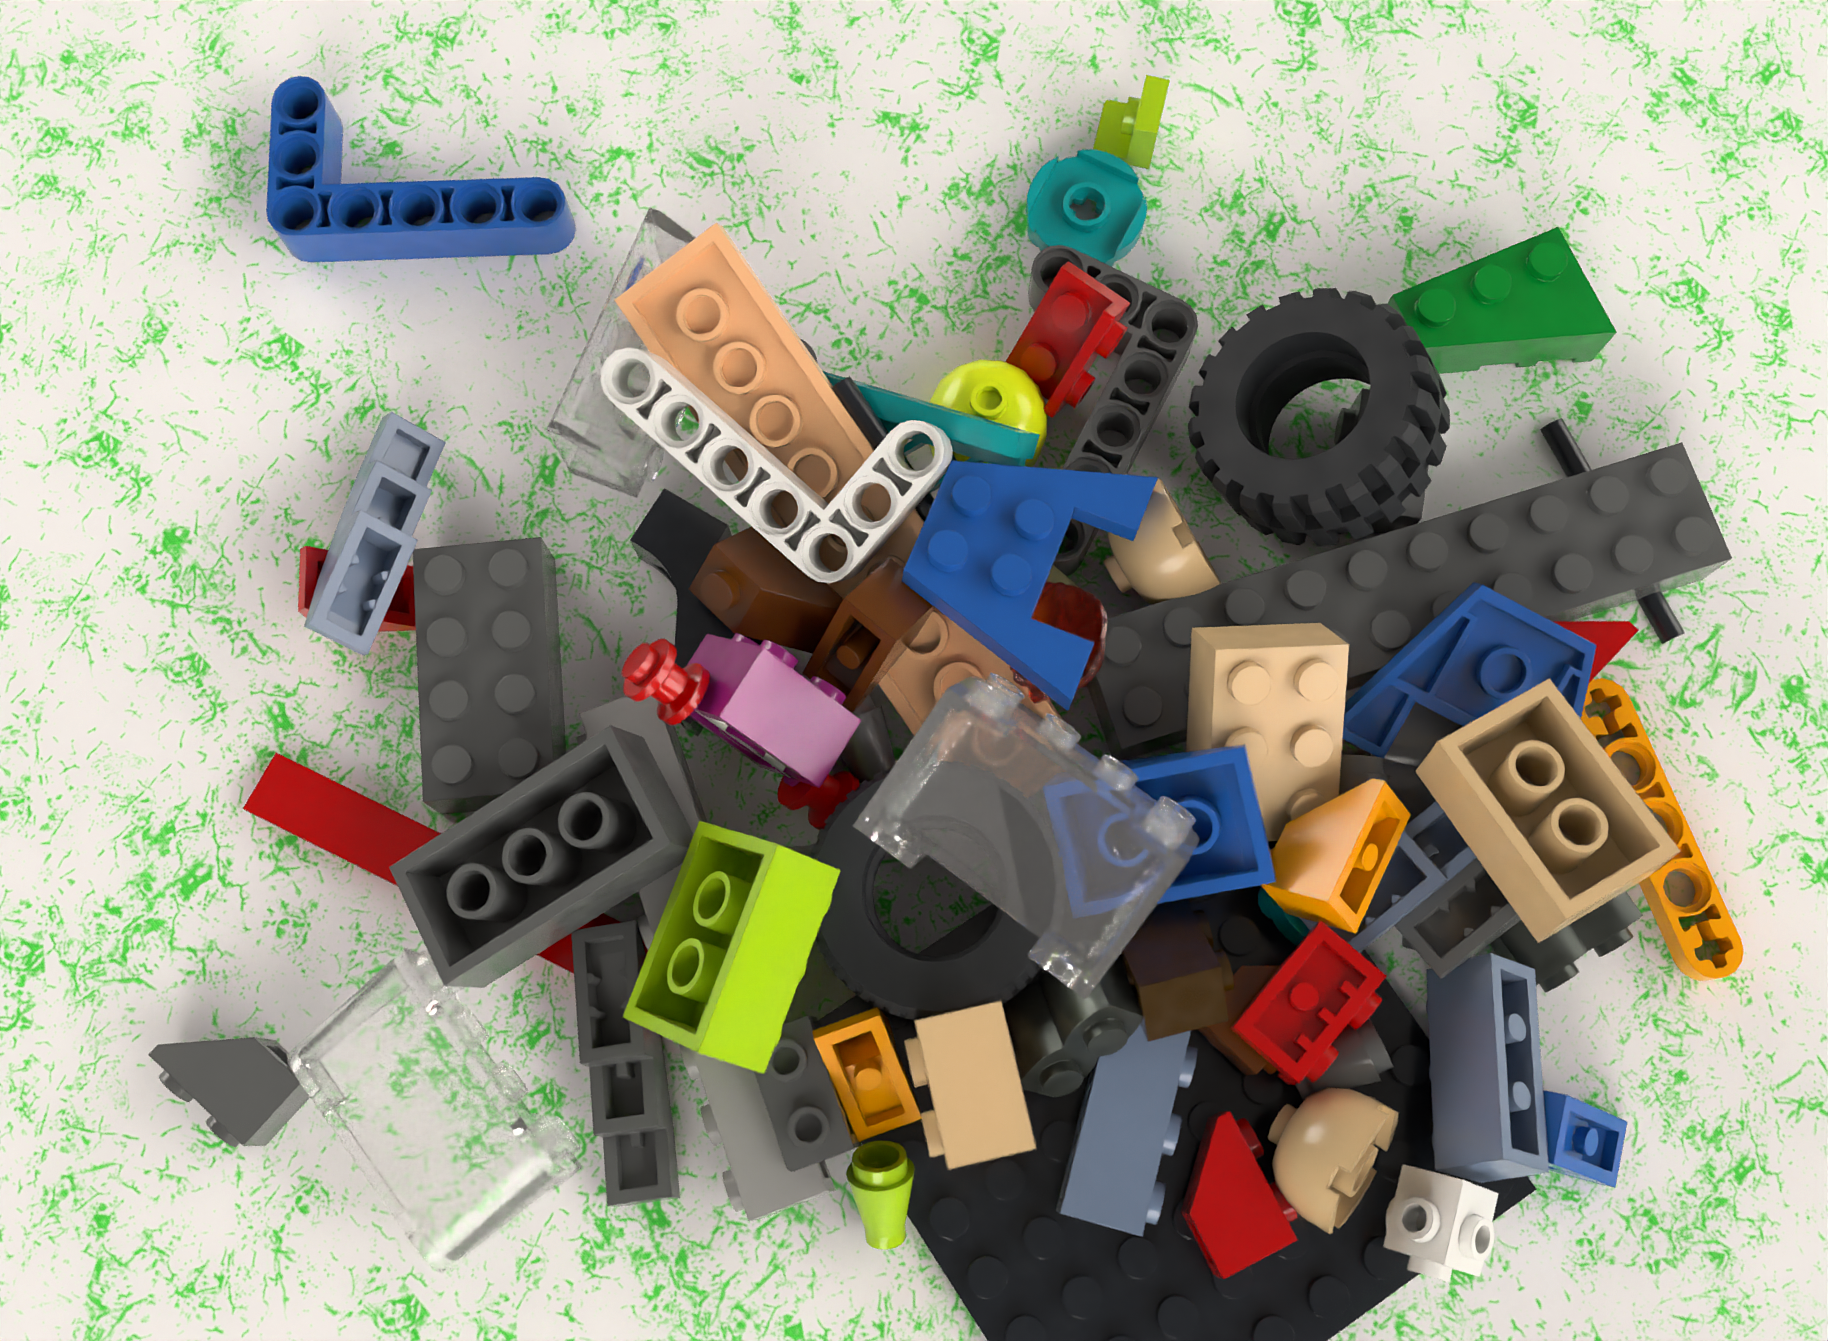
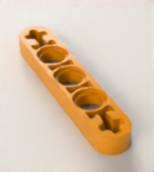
M1603 678L1593 679L1588 684L1581 716L1582 722L1596 740L1608 734L1610 736L1619 730L1622 731L1625 738L1611 742L1604 746L1603 750L1609 757L1614 752H1624L1635 758L1639 764L1640 776L1636 784L1631 786L1649 808L1662 817L1666 823L1667 834L1680 850L1678 854L1648 878L1639 882L1670 954L1680 971L1691 979L1708 981L1728 977L1738 969L1743 958L1744 949L1738 931L1629 695L1622 686L1612 680ZM1592 699L1596 703L1606 701L1609 705L1611 712L1605 715L1603 720L1599 716L1589 718L1585 713L1584 707L1589 705ZM1671 871L1682 872L1693 882L1695 895L1691 904L1687 907L1675 905L1665 895L1664 879ZM1703 911L1708 920L1684 928L1681 927L1678 920L1698 915ZM1702 939L1704 941L1715 940L1719 945L1720 952L1712 956V961L1710 959L1699 961L1696 957L1694 949L1703 944Z

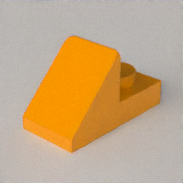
M876 1007L812 1031L814 1041L858 1142L922 1119L917 1098L896 1049L888 1017L879 1008Z

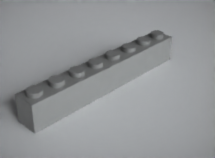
M624 696L579 713L586 734L577 737L578 746L610 725L644 737L693 834L699 821L708 823L675 726L667 725L658 718L657 706L659 702L649 696L643 701L635 702L629 697ZM682 864L638 891L646 914L637 917L642 939L648 950ZM679 1044L682 1060L690 1078L693 1081L701 1078L709 1104L701 1107L703 1123L714 1146L723 1144L731 1168L723 1172V1181L730 1203L736 1212L745 1210L748 1221L760 1220L835 1191L825 1160L794 1172L787 1169L753 1070L695 1052Z

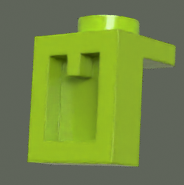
M1146 75L1141 99L1129 96L1127 103L1113 100L1105 101L1093 149L1115 155L1128 165L1149 169L1170 80Z

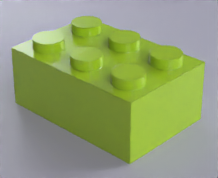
M699 821L623 1018L695 1052L764 1074L772 1052L780 1040L784 1020L798 983L806 971L808 956L822 919L830 907L832 893L841 870L782 845Z

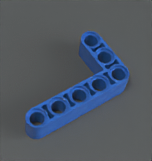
M297 76L288 78L280 83L274 91L271 101L266 213L268 222L290 253L300 261L313 263L546 255L564 250L574 239L576 226L564 192L557 183L548 178L526 177L341 184L342 121L319 82L310 77ZM314 112L313 115L309 116L308 118L302 119L308 113ZM313 165L307 172L298 174L303 168ZM541 212H555L552 217L545 221H533L535 216ZM494 213L492 218L484 223H473L482 214ZM434 215L424 225L414 226L415 222L421 217ZM373 217L365 226L354 228L360 220ZM312 219L304 228L295 230L298 224L304 220Z

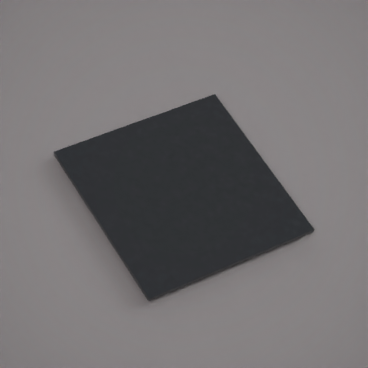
M1268 841L1270 851L1276 846L1278 841ZM1261 885L1187 898L1193 911L1203 909L1213 937L1214 946L1212 950L1223 949L1225 951L1232 971L1241 966H1281L1297 947L1279 931L1273 920L1261 911L1258 904V893ZM1066 890L1063 920L1055 945L1041 970L1026 987L1039 981L1041 973L1057 954L1080 940L1111 949L1105 913L1073 919ZM1000 899L918 954L947 956L961 952L975 944L992 925L997 915ZM1365 949L1360 952L1361 955L1376 966ZM1386 978L1374 991L1382 998V1001L1369 1019L1389 1055L1393 1068L1380 1073L1381 1081L1350 1088V1090L1372 1097L1398 1112V1123L1387 1152L1374 1145L1378 1148V1153L1372 1166L1377 1171L1375 1177L1355 1210L1339 1229L1334 1226L1333 1232L1329 1234L1296 1212L1298 1218L1289 1224L1298 1239L1297 1241L1226 1279L1213 1275L1181 1212L1207 1119L1220 1111H1230L1235 1121L1243 1117L1248 1121L1264 1152V1155L1257 1158L1256 1161L1268 1184L1275 1182L1272 1161L1277 1145L1268 1140L1269 1131L1277 1115L1286 1104L1298 1109L1304 1101L1295 1084L1288 1085L1277 1076L1280 1072L1278 1069L1271 1075L1262 1068L1257 1074L1245 1076L1198 1029L1191 1030L1187 1045L1197 1048L1194 1073L1188 1088L1178 1086L1172 1113L1182 1117L1178 1141L1172 1156L1161 1155L1155 1180L1165 1183L1162 1209L1156 1225L1145 1222L1142 1236L1060 1214L1056 1211L1089 1074L1075 1091L1060 1097H1051L1022 1089L1036 1149L948 1169L944 1154L930 1157L922 1119L860 1141L862 1145L873 1141H891L905 1149L907 1157L914 1164V1176L907 1216L987 1341H1328L1420 1274L1407 1270L1409 1255L1383 1247L1387 1233L1386 1213L1390 1202L1396 1195L1403 1164L1462 1179L1498 1193L1492 1221L1536 1190L1528 1176L1480 1183L1435 1170V1157L1432 1145L1433 1111L1432 1088L1429 1077V1038ZM855 995L818 1020L820 1028L876 1007ZM881 1010L890 1022L896 1049L917 1098L920 1112L924 1113L934 1110L928 1084L919 1087L914 1086L904 1042L905 1040L917 1038L916 1020L902 1018Z

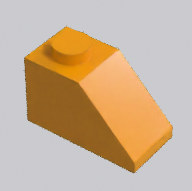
M1372 778L1286 823L1276 846L1270 851L1276 882L1262 884L1261 887L1286 914L1317 923L1322 921L1328 926L1356 933L1411 814L1385 781Z

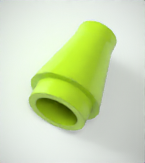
M869 1142L854 1151L852 1162L846 1171V1176L865 1228L867 1244L876 1249L887 1250L898 1247L906 1239L905 1223L914 1176V1164L907 1157L905 1149L895 1142Z

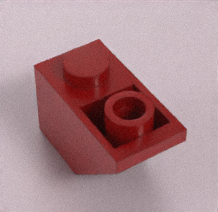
M1220 1111L1208 1117L1181 1209L1213 1275L1222 1279H1226L1298 1240L1289 1224L1298 1218L1296 1211L1286 1201L1275 1182L1268 1184L1256 1161L1257 1158L1264 1155V1152L1254 1130L1244 1117L1235 1121L1230 1111Z

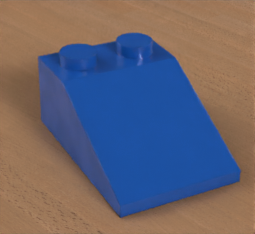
M1246 744L1122 760L1057 773L1042 787L1054 839L1059 848L1058 856L1059 858L1062 857L1065 886L1073 919L1276 882Z

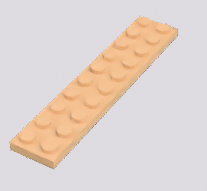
M718 223L712 225L614 300L650 353L667 360L828 504L874 452L869 441L833 391V386L723 226ZM691 405L687 406L699 423L696 410ZM736 448L730 451L724 460L740 482L748 472L749 463L745 453L741 449ZM878 483L871 485L862 495V510L869 519L875 522L880 521L890 510L891 498L889 492ZM782 491L775 496L771 505V513L778 525L783 528L788 527L797 516L798 505L791 493ZM916 509L911 512L860 573L851 579L827 584L844 599L888 557L904 568L924 524ZM830 534L820 545V559L825 567L832 571H838L843 567L848 554L846 544L841 537ZM936 608L930 614L917 637L878 683L932 763H937V760H946L954 763V761L963 762L964 766L968 767L974 765L979 767L980 770L994 773L995 777L999 779L1003 778L1013 788L1021 791L1026 799L1042 790V787L1057 773L1070 771L1088 758L1087 753L1044 692Z

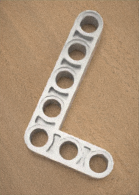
M623 348L612 353L601 368L600 381L602 389L612 403L800 570L817 582L833 583L844 581L860 573L946 473L952 460L953 449L951 442L943 430L924 421L910 420L900 423L890 431L830 504H828L662 357L640 349ZM644 363L650 374L649 386L642 395L634 397L628 388V375L636 365ZM691 405L698 414L699 426L695 435L689 440L684 441L677 434L675 421L679 411ZM925 433L933 441L935 448L934 458L925 469L915 471L905 462L903 455L904 446L912 436ZM739 448L747 456L749 463L748 472L744 479L737 484H733L724 474L723 462L730 451ZM878 483L889 492L891 506L887 515L880 521L875 522L864 514L861 500L865 490L871 485ZM782 491L791 493L798 505V512L794 522L785 528L775 522L771 513L772 502L775 496ZM830 534L841 537L848 550L847 560L838 571H832L825 567L819 555L822 541Z

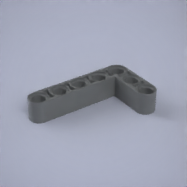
M1063 245L1049 246L1040 251L1034 258L1031 268L1028 297L1029 304L1034 312L1049 289L1043 281L1055 278L1060 268L1068 261L1130 302L1129 307L1119 321L1128 328L1113 351L1120 355L1121 358L1062 469L1127 475L1188 359L1198 328L1197 315L1192 307L1183 300L1084 253ZM1164 328L1175 332L1180 340L1167 343L1159 340L1153 331ZM1131 379H1142L1151 384L1154 391L1149 394H1137L1131 391L1125 382ZM1104 430H1116L1125 436L1128 443L1119 447L1108 446L1100 440L1097 434ZM1071 519L1065 536L1071 540L1074 548L1067 553L1057 554L1053 565L1066 576L1073 574L1081 565L1099 528Z

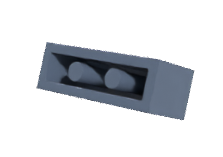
M1493 953L1469 958L1442 979L1431 968L1426 969L1428 996L1426 1010L1429 1019L1430 1042L1429 1077L1432 1088L1433 1111L1432 1145L1435 1157V1170L1480 1183L1549 1173L1535 969Z
M1140 1024L1137 1030L1128 1038L1123 1048L1113 1054L1098 1057L1094 1068L1089 1074L1056 1207L1057 1212L1138 1236L1143 1235L1145 1222L1156 1225L1165 1195V1183L1155 1181L1161 1155H1173L1181 1127L1182 1117L1172 1113L1178 1086L1189 1087L1197 1059V1048L1187 1046L1191 1031L1148 1042Z

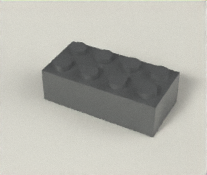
M541 537L420 548L413 551L422 797L425 804L442 815L477 811L566 754L555 558Z
M610 725L389 868L443 985L484 988L681 865L694 834L644 737Z

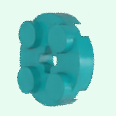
M1078 150L1075 157H1067L1058 162V156L1048 161L1036 173L1028 190L1026 217L1029 240L1040 251L1049 246L1063 245L1112 267L1116 261L1125 257L1135 247L1142 234L1147 214L1146 197L1143 198V192L1138 186L1139 178L1134 170L1122 159L1100 150ZM1087 199L1096 202L1095 212L1099 217L1089 220L1079 219L1076 217V212L1070 208L1071 204L1074 203L1082 206Z

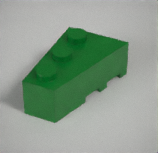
M1559 227L1395 293L1387 303L1402 315L1407 326L1413 327L1439 374L1478 371L1481 366L1515 363L1516 368L1535 366L1539 361L1572 359L1573 363L1591 362L1617 333Z

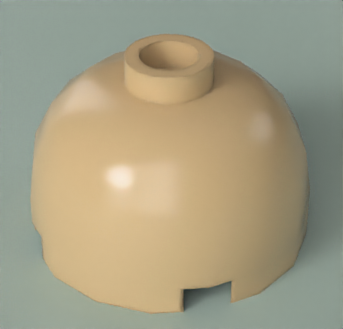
M1157 479L1134 541L1108 532L1109 543L1114 555L1104 560L1107 570L1122 593L1134 588L1147 603L1152 605L1173 598L1195 595L1222 584L1200 543L1194 537L1187 525L1186 519L1161 479Z
M1327 1088L1312 1093L1298 1109L1286 1104L1274 1120L1268 1135V1140L1277 1145L1272 1161V1169L1276 1186L1286 1201L1304 1219L1327 1233L1331 1234L1334 1226L1339 1229L1355 1210L1375 1177L1377 1171L1372 1166L1375 1162L1378 1148L1374 1145L1387 1152L1398 1123V1112L1372 1097L1354 1090Z

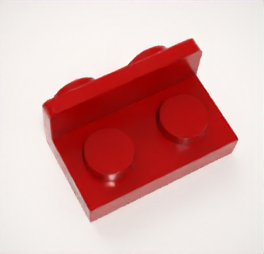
M1069 261L1060 268L1005 361L1024 370L1039 386L1042 396L1048 399L1047 404L1043 408L1044 412L1051 418L1067 404L1074 409L1079 406L1096 380V377L1088 373L1098 355L1107 359L1117 347L1128 328L1119 321L1129 307L1130 302Z
M1319 921L1230 1026V1029L1280 1072L1277 1076L1286 1084L1300 1083L1304 1077L1314 1083L1329 1068L1339 1054V1051L1331 1044L1346 1025L1349 1024L1357 1030L1377 1009L1382 998L1374 991L1386 978V975L1325 923Z

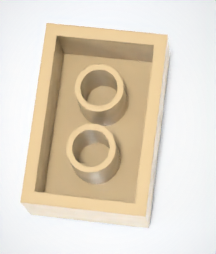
M1321 623L1192 628L1186 752L1246 744L1267 840L1278 841L1286 823L1339 796L1349 644Z
M1550 678L1439 740L1415 771L1538 943L1648 878L1680 852L1679 848Z
M1001 1001L915 1021L917 1038L905 1040L904 1042L914 1086L919 1087L928 1084L934 1110L921 1113L930 1157L944 1154L947 1168L952 1169L1036 1149Z

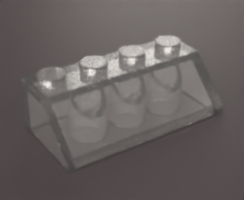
M651 207L648 209L546 429L570 473L638 498L644 482L651 483L656 478L662 465L664 448L660 447L659 443L612 403L603 392L600 381L601 368L612 353L623 348H635L650 352L614 300L696 238L663 212ZM644 363L636 365L631 370L627 383L629 391L634 397L642 395L650 382V374ZM687 406L679 411L675 427H678L682 421Z

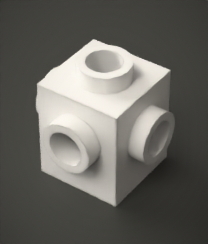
M1403 1164L1396 1195L1390 1202L1386 1213L1387 1233L1383 1247L1409 1255L1407 1270L1450 1282L1452 1269L1480 1277L1483 1260L1489 1255L1493 1246L1494 1227L1492 1220L1498 1193L1462 1179Z

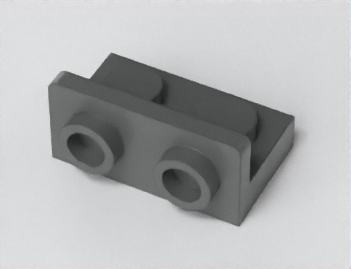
M808 1015L783 1024L780 1040L772 1052L765 1073L762 1074L754 1071L785 1165L792 1172L862 1146L861 1142L857 1140L814 1041L812 1031L820 1028L818 1019Z

